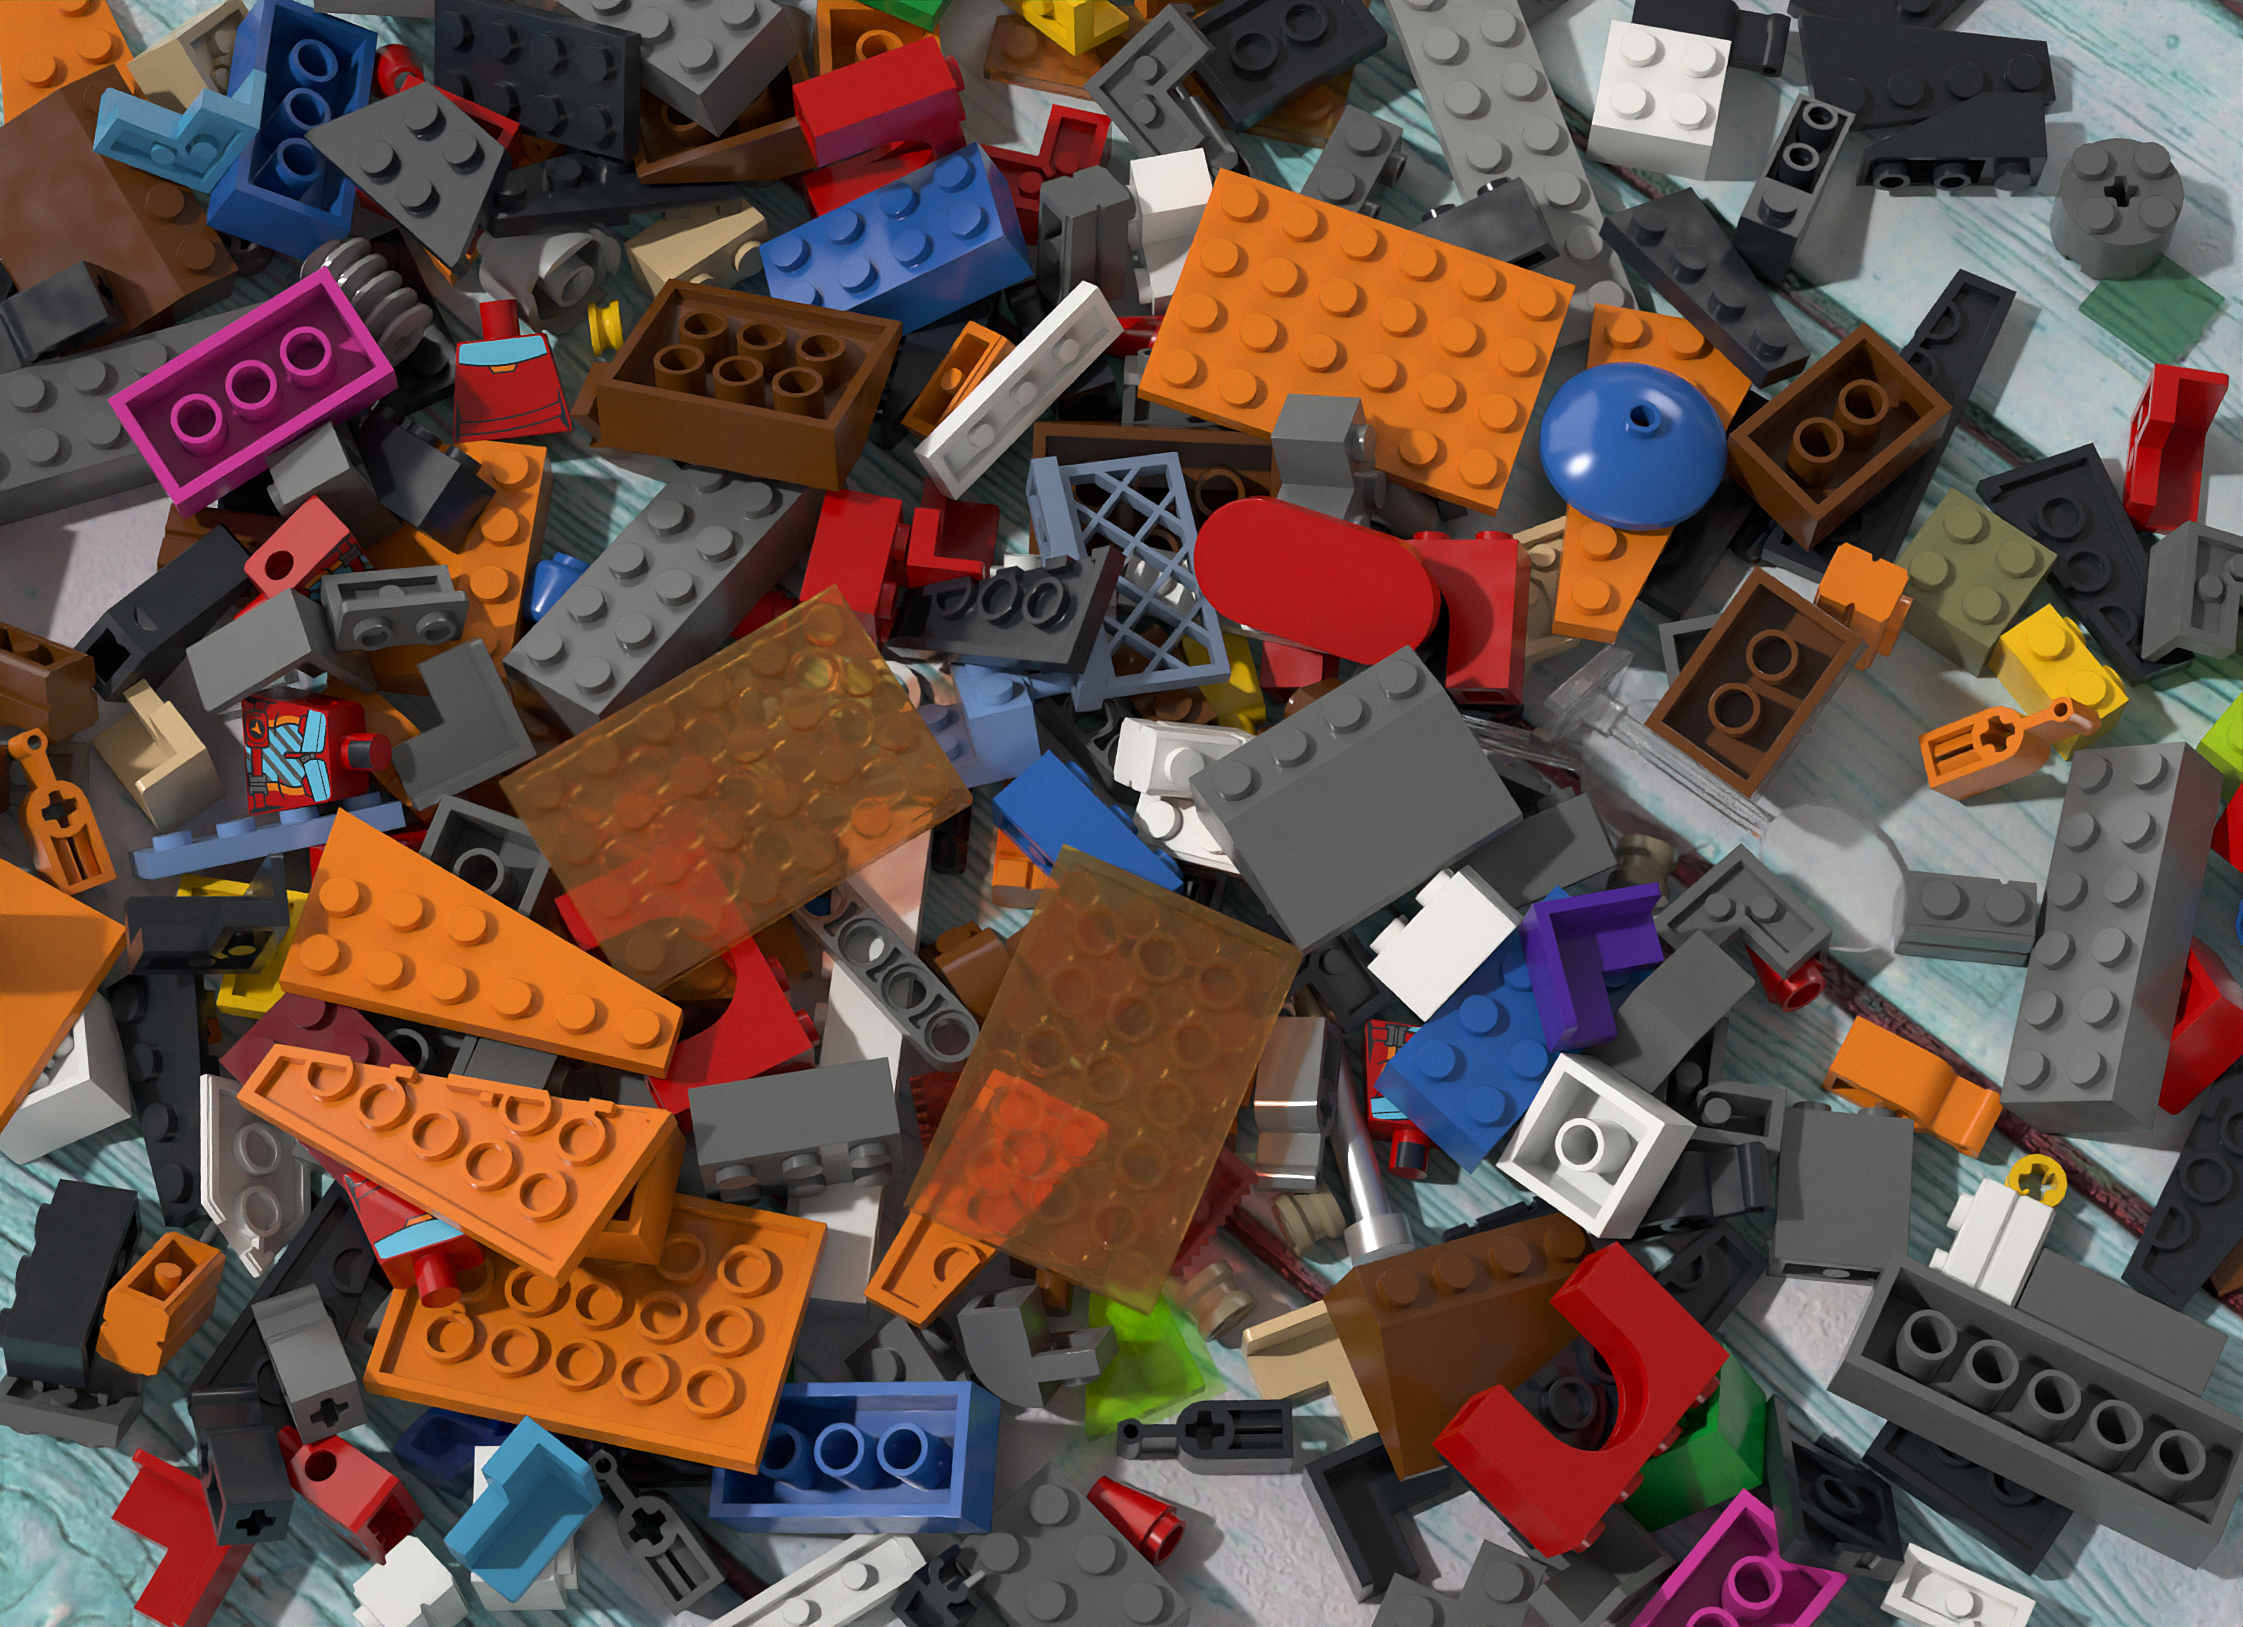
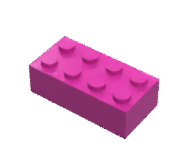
M325 265L107 400L182 518L186 520L268 469L265 457L329 421L335 426L339 425L394 391L399 385L393 367Z
M1743 1488L1629 1627H1812L1838 1596L1851 1575L1788 1563L1781 1559L1774 1512Z

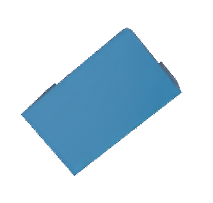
M254 68L231 98L203 88L183 115L114 88H107L101 96L93 152L209 194L259 131L267 73Z
M527 1415L482 1467L481 1471L488 1487L443 1539L450 1554L511 1603H516L520 1600L604 1499L592 1467Z

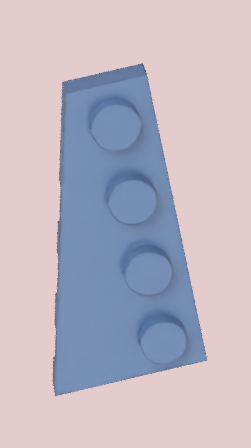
M380 791L342 799L343 810L380 832L406 827L401 801L388 800L382 802ZM315 804L279 811L280 822L256 826L254 817L216 824L217 834L192 839L191 830L156 836L152 838V847L128 851L132 875L153 880L268 856V854H277L327 843L338 810L319 814L318 805Z

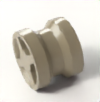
M1626 835L1620 837L1615 851L1621 864L1609 874L1606 890L1658 882L1662 897L1654 908L1666 906L1671 893L1667 879L1668 875L1678 867L1679 851L1672 845L1649 836Z
M1324 1181L1320 1193H1295L1291 1196L1280 1193L1270 1198V1206L1275 1220L1287 1243L1298 1257L1312 1252L1315 1242L1325 1237L1337 1239L1343 1236L1345 1229H1347L1339 1205Z
M1220 1260L1203 1269L1190 1279L1174 1297V1302L1182 1312H1191L1198 1321L1197 1332L1207 1343L1217 1340L1240 1324L1255 1309L1258 1302L1250 1291L1238 1288L1233 1281L1234 1270L1226 1260Z

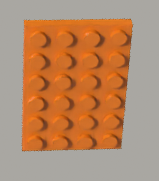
M1220 167L1138 386L1137 397L1271 442L1270 437L1288 393L1361 398L1367 424L1373 425L1376 433L1375 469L1384 471L1388 482L1496 517L1576 285Z
M675 1192L659 1265L584 1257L562 1289L486 1246L484 1262L478 1266L456 1272L461 1297L449 1306L435 1309L424 1307L421 1304L417 1285L405 1289H393L362 1379L363 1386L367 1393L518 1425L527 1415L546 1431L757 1475L828 1240L827 1223Z

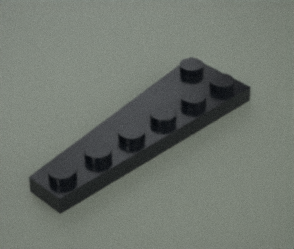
M1961 268L1958 270L1916 329L1913 338L1898 354L1953 407L1941 440L1809 552H1806L1777 524L1762 548L1761 552L1763 554L1760 556L1761 559L1819 584L1838 546H1842L1844 543H1849L1871 553L1872 561L1874 562L1882 558L1890 563H1894L2012 306L2016 291Z
M1721 1219L1717 1225L1702 1231L1653 1272L1651 1276L1713 1336L1770 1264L1725 1219ZM1579 1334L1510 1392L1548 1432L1561 1442L1576 1449L1598 1451L1610 1437L1617 1420L1619 1406L1618 1391L1612 1371L1603 1356L1582 1334ZM1441 1453L1437 1455L1530 1550L1536 1549Z

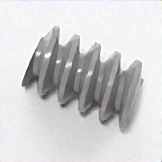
M361 236L353 238L348 242L334 239L322 244L309 254L302 265L300 280L326 265L391 366L398 365L416 349L423 338L424 332L433 318L432 309L425 304L415 306L418 300L415 290L409 287L400 289L403 283L402 276L393 270L385 272L387 260L378 253L370 255L372 245L367 238Z

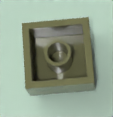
M1951 487L1895 563V565L1906 569L1907 577H1909L1903 594L1914 599L1903 622V630L1977 678L1990 661L2000 636L2017 624L2044 587L2058 555Z

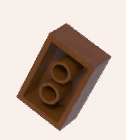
M1864 322L1729 435L1725 472L1806 552H1809L1941 440L1953 407Z
M1756 565L1643 725L1757 804L1869 645L1855 632Z

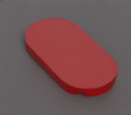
M1251 496L1220 507L1205 521L1195 542L1193 562L1198 585L1207 601L1220 614L1239 624L1354 662L1375 665L1406 645H1409L1413 651L1428 640L1439 618L1441 596L1436 577L1432 578L1429 568L1425 565L1427 561L1417 548L1395 536L1277 498Z

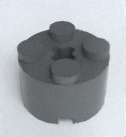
M2111 138L2083 144L2075 150L2064 169L2049 223L2051 238L2056 250L2064 259L2067 255L2081 266L2080 272L2099 280L2124 281L2144 274L2150 269L2152 264L2161 256L2163 257L2170 245L2184 200V189L2180 175L2172 164L2170 154L2166 148L2155 142L2143 143L2126 138Z

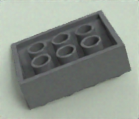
M1409 645L1386 657L1188 778L1199 820L1303 957L1524 821L1521 810L1445 689Z

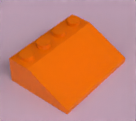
M486 440L442 445L439 449L442 453H445L449 446L453 445L479 462L482 467L476 476L497 490L455 554L425 536L402 519L403 528L365 548L363 551L377 571L447 564L454 590L465 591L470 603L461 640L446 641L438 645L423 643L391 646L375 651H367L379 686L375 691L431 697L416 664L476 637L483 640L515 707L516 698L502 660L528 633L529 623L522 616L523 601L531 569L535 562L541 558L554 483L547 447ZM329 673L326 679L328 686L336 679V677Z
M0 859V1134L127 946L124 925L3 859Z

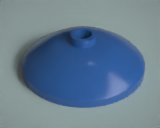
M1635 362L1608 363L1589 368L1575 375L1564 383L1551 398L1544 412L1539 431L1540 459L1544 471L1555 490L1568 504L1594 521L1619 529L1636 531L1656 530L1670 527L1689 519L1712 499L1720 485L1727 464L1728 448L1725 430L1720 417L1710 401L1696 387L1682 377L1648 364ZM1632 420L1643 421L1649 426L1640 427L1633 423Z

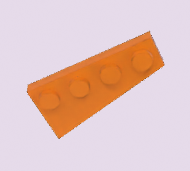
M995 1066L865 1289L863 1295L867 1301L925 1331L1113 1133L1111 1126Z

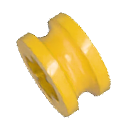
M618 299L610 300L609 305L604 308L598 307L595 302H588L587 308L594 357H602L603 352L607 349H614L618 352L624 344Z
M2041 1154L2027 1155L2019 1159L2007 1175L2004 1186L2017 1191L2020 1196H2027L2030 1189L2027 1188L2021 1191L2019 1184L2025 1183L2030 1173L2039 1174L2044 1177L2040 1184L2049 1183L2051 1186V1190L2045 1191L2039 1202L2055 1210L2064 1198L2067 1189L2066 1174L2060 1164L2051 1157Z

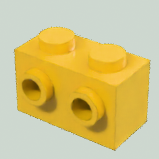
M2050 603L2001 635L1987 665L2028 716L2049 708L2051 703L2059 697L2072 698L2098 712L2102 727L2093 735L2084 736L2079 733L2052 744L2065 761L2073 757L2075 750L2085 749L2115 729L2129 702L2125 686L2118 674L2111 667L2100 665L2086 648V641L2079 627L2068 617L2062 618Z

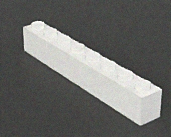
M890 805L855 813L854 822L843 821L840 833L839 859L848 860L846 881L918 957L917 952L920 947L935 837L934 809ZM833 889L830 914L837 910L841 902L839 894ZM864 932L853 936L849 940L846 951L855 961L871 962L882 953L884 944L875 934ZM824 951L821 979L831 980L828 1003L817 1002L813 1024L820 1041H822L820 1063L815 1064V1068L888 1057L897 1109L907 1039ZM901 979L890 988L889 998L892 1003L900 1008H911L915 979ZM853 1181L827 1185V1190L824 1193L812 1197L792 1198L788 1196L786 1215L827 1223L829 1233L805 1314L860 1321L869 1320L871 1302L867 1301L863 1293L875 1274L887 1183L874 1187L854 1186Z

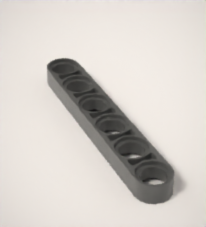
M741 778L729 779L719 784L711 793L708 802L711 826L719 838L930 1065L939 1071L947 1073L960 1072L970 1067L977 1059L981 1047L979 1026L970 1012L760 787L749 780ZM733 797L748 798L757 808L755 816L744 825L735 826L728 824L722 820L719 814L722 805L727 800ZM781 841L790 843L799 853L797 861L792 867L776 871L764 865L761 858L763 851L769 845ZM818 887H828L836 891L841 898L837 910L828 916L821 917L808 912L803 903L811 890ZM868 932L875 934L881 939L884 944L882 953L871 962L855 961L846 951L847 944L853 936ZM906 978L918 980L927 990L922 1003L909 1009L896 1006L889 998L890 988L897 981ZM944 1025H958L967 1031L970 1040L964 1051L956 1055H945L935 1049L932 1044L933 1035Z

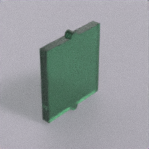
M2163 254L2149 269L2139 275L2120 279L2103 278L2083 301L2078 311L2154 365L2155 363L2171 365L2190 342L2197 343L2200 341L2202 336L2201 329L2221 307L2226 298Z

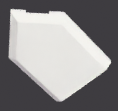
M205 1074L200 1076L201 1204L251 1275L256 1278L261 1276L275 1261V1256L290 1240L294 1239L310 1216L311 1170L291 1155L297 1142L292 1135L243 1108L236 1098L243 1087L239 1081Z

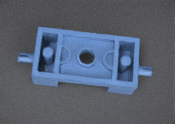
M949 662L956 698L955 704L946 706L939 704L923 705L909 714L882 720L878 718H864L855 721L849 727L841 729L836 728L825 687L812 690L808 688L789 689L782 692L778 697L762 700L766 717L764 733L730 741L726 740L731 766L735 767L736 765L769 758L776 766L790 821L795 826L1016 778L1041 757L1033 711L1034 700L1062 693H1070L1067 673L1050 671L1028 675L1027 672L1020 668Z

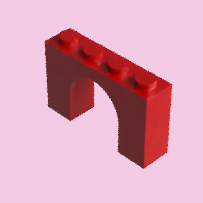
M934 35L792 85L795 117L818 168L875 148L862 155L802 176L805 206L811 220L967 146L960 125L961 122L966 121V114L958 93L965 90L963 77L955 57L952 54L943 57Z
M1421 531L1413 535V540H1404L1417 548L1427 561L1425 565L1429 568L1432 578L1436 577L1440 593L1444 595L1447 602L1450 629L1446 689L1459 704L1522 705L1531 556L1520 541L1513 539V535L1509 533L1482 531L1476 533L1475 540H1451V536L1446 533ZM1263 640L1259 687L1275 703H1288L1291 696L1301 687L1331 677L1338 679L1340 657Z
M696 832L554 899L559 924L569 943L610 967L657 945L688 943L705 948L717 955L734 974L737 981L736 990L728 1009L711 1027L676 1044L666 1079L643 1074L645 1086L657 1109H667L669 1112H672L678 1122L677 1126L683 1135L694 1131L688 1089L815 1069L813 1047L820 1044L818 1033L805 1009L802 1008L794 1012L784 995L791 988L780 962L774 954L764 958L754 939L761 937V932L751 909L745 901L735 905L725 886L731 884L732 879L723 858L716 848L706 852Z
M1618 1242L1587 1255L1549 1301L1597 1349L1612 1371L1617 1386L1619 1406L1614 1429L1606 1443L1598 1451H1585L1561 1442L1548 1432L1501 1384L1471 1396L1432 1443L1547 1559L1570 1550H1574L1577 1554L1581 1553L1596 1541L1606 1527V1524L1600 1518L1612 1503L1615 1505L1622 1503L1640 1486L1644 1475L1639 1469L1651 1454L1654 1457L1660 1455L1678 1438L1683 1429L1677 1423L1689 1407L1691 1409L1698 1407L1713 1394L1720 1384V1380L1715 1374L1730 1356Z

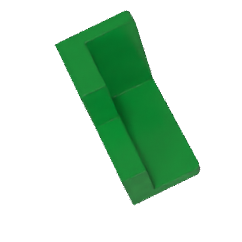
M1720 1343V1345L1730 1356L1715 1374L1720 1380L1719 1386L1701 1405L1694 1409L1689 1407L1677 1422L1683 1428L1681 1434L1663 1453L1655 1457L1651 1454L1639 1469L1644 1475L1642 1483L1632 1495L1622 1502L1648 1532H1655L1734 1497L1743 1488L1749 1490L1762 1484L1766 1395L1724 1343Z

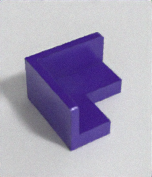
M1658 882L1533 903L1517 931L1549 1053L1610 1043L1618 1035L1604 978L1656 970L1664 962L1651 912L1662 897Z

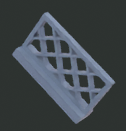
M1169 452L1060 467L1058 466L1056 456L1031 459L1025 492L1043 567H1045L1046 559L1067 554L1075 560L1090 557L1087 555L1085 546L1094 534L1098 532L1125 549L1122 553L1127 557L1122 570L1135 555L1162 572L1148 593L1119 576L1115 590L1138 604V606L1123 625L1105 614L1084 674L1067 673L1076 713L1099 710L1102 708L1103 699L1229 682L1231 671L1216 609L1211 606L1203 595L1195 576L1193 557L1198 535L1178 453ZM1165 473L1170 492L1158 506L1132 490L1131 487L1141 476ZM1094 483L1112 495L1096 514L1074 500L1071 485ZM1121 500L1149 517L1135 537L1106 520ZM1172 505L1175 516L1168 512ZM1079 521L1087 525L1083 532L1081 531ZM1158 524L1181 537L1183 547L1172 561L1144 544V541ZM1185 560L1187 561L1189 571L1181 567ZM1171 579L1195 594L1196 603L1186 616L1156 599ZM1146 611L1151 612L1176 628L1161 649L1132 631ZM1199 615L1202 627L1194 622ZM1105 632L1113 636L1109 644L1107 643ZM1186 634L1208 648L1211 664L1189 667L1171 656L1170 653ZM1122 643L1151 660L1143 673L1115 677L1111 657ZM1160 666L1165 669L1162 671H1157L1160 668Z

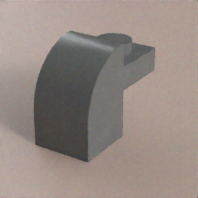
M1039 1284L977 1292L957 1315L968 1360L977 1377L995 1395L1009 1403L1022 1407L1044 1408L1062 1384L1074 1387L1099 1379L1102 1372L1119 1351L1113 1326L1051 1334Z

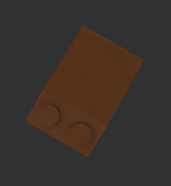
M801 51L719 137L640 86L639 155L633 156L641 184L777 180L817 167L795 117L792 85L810 79Z

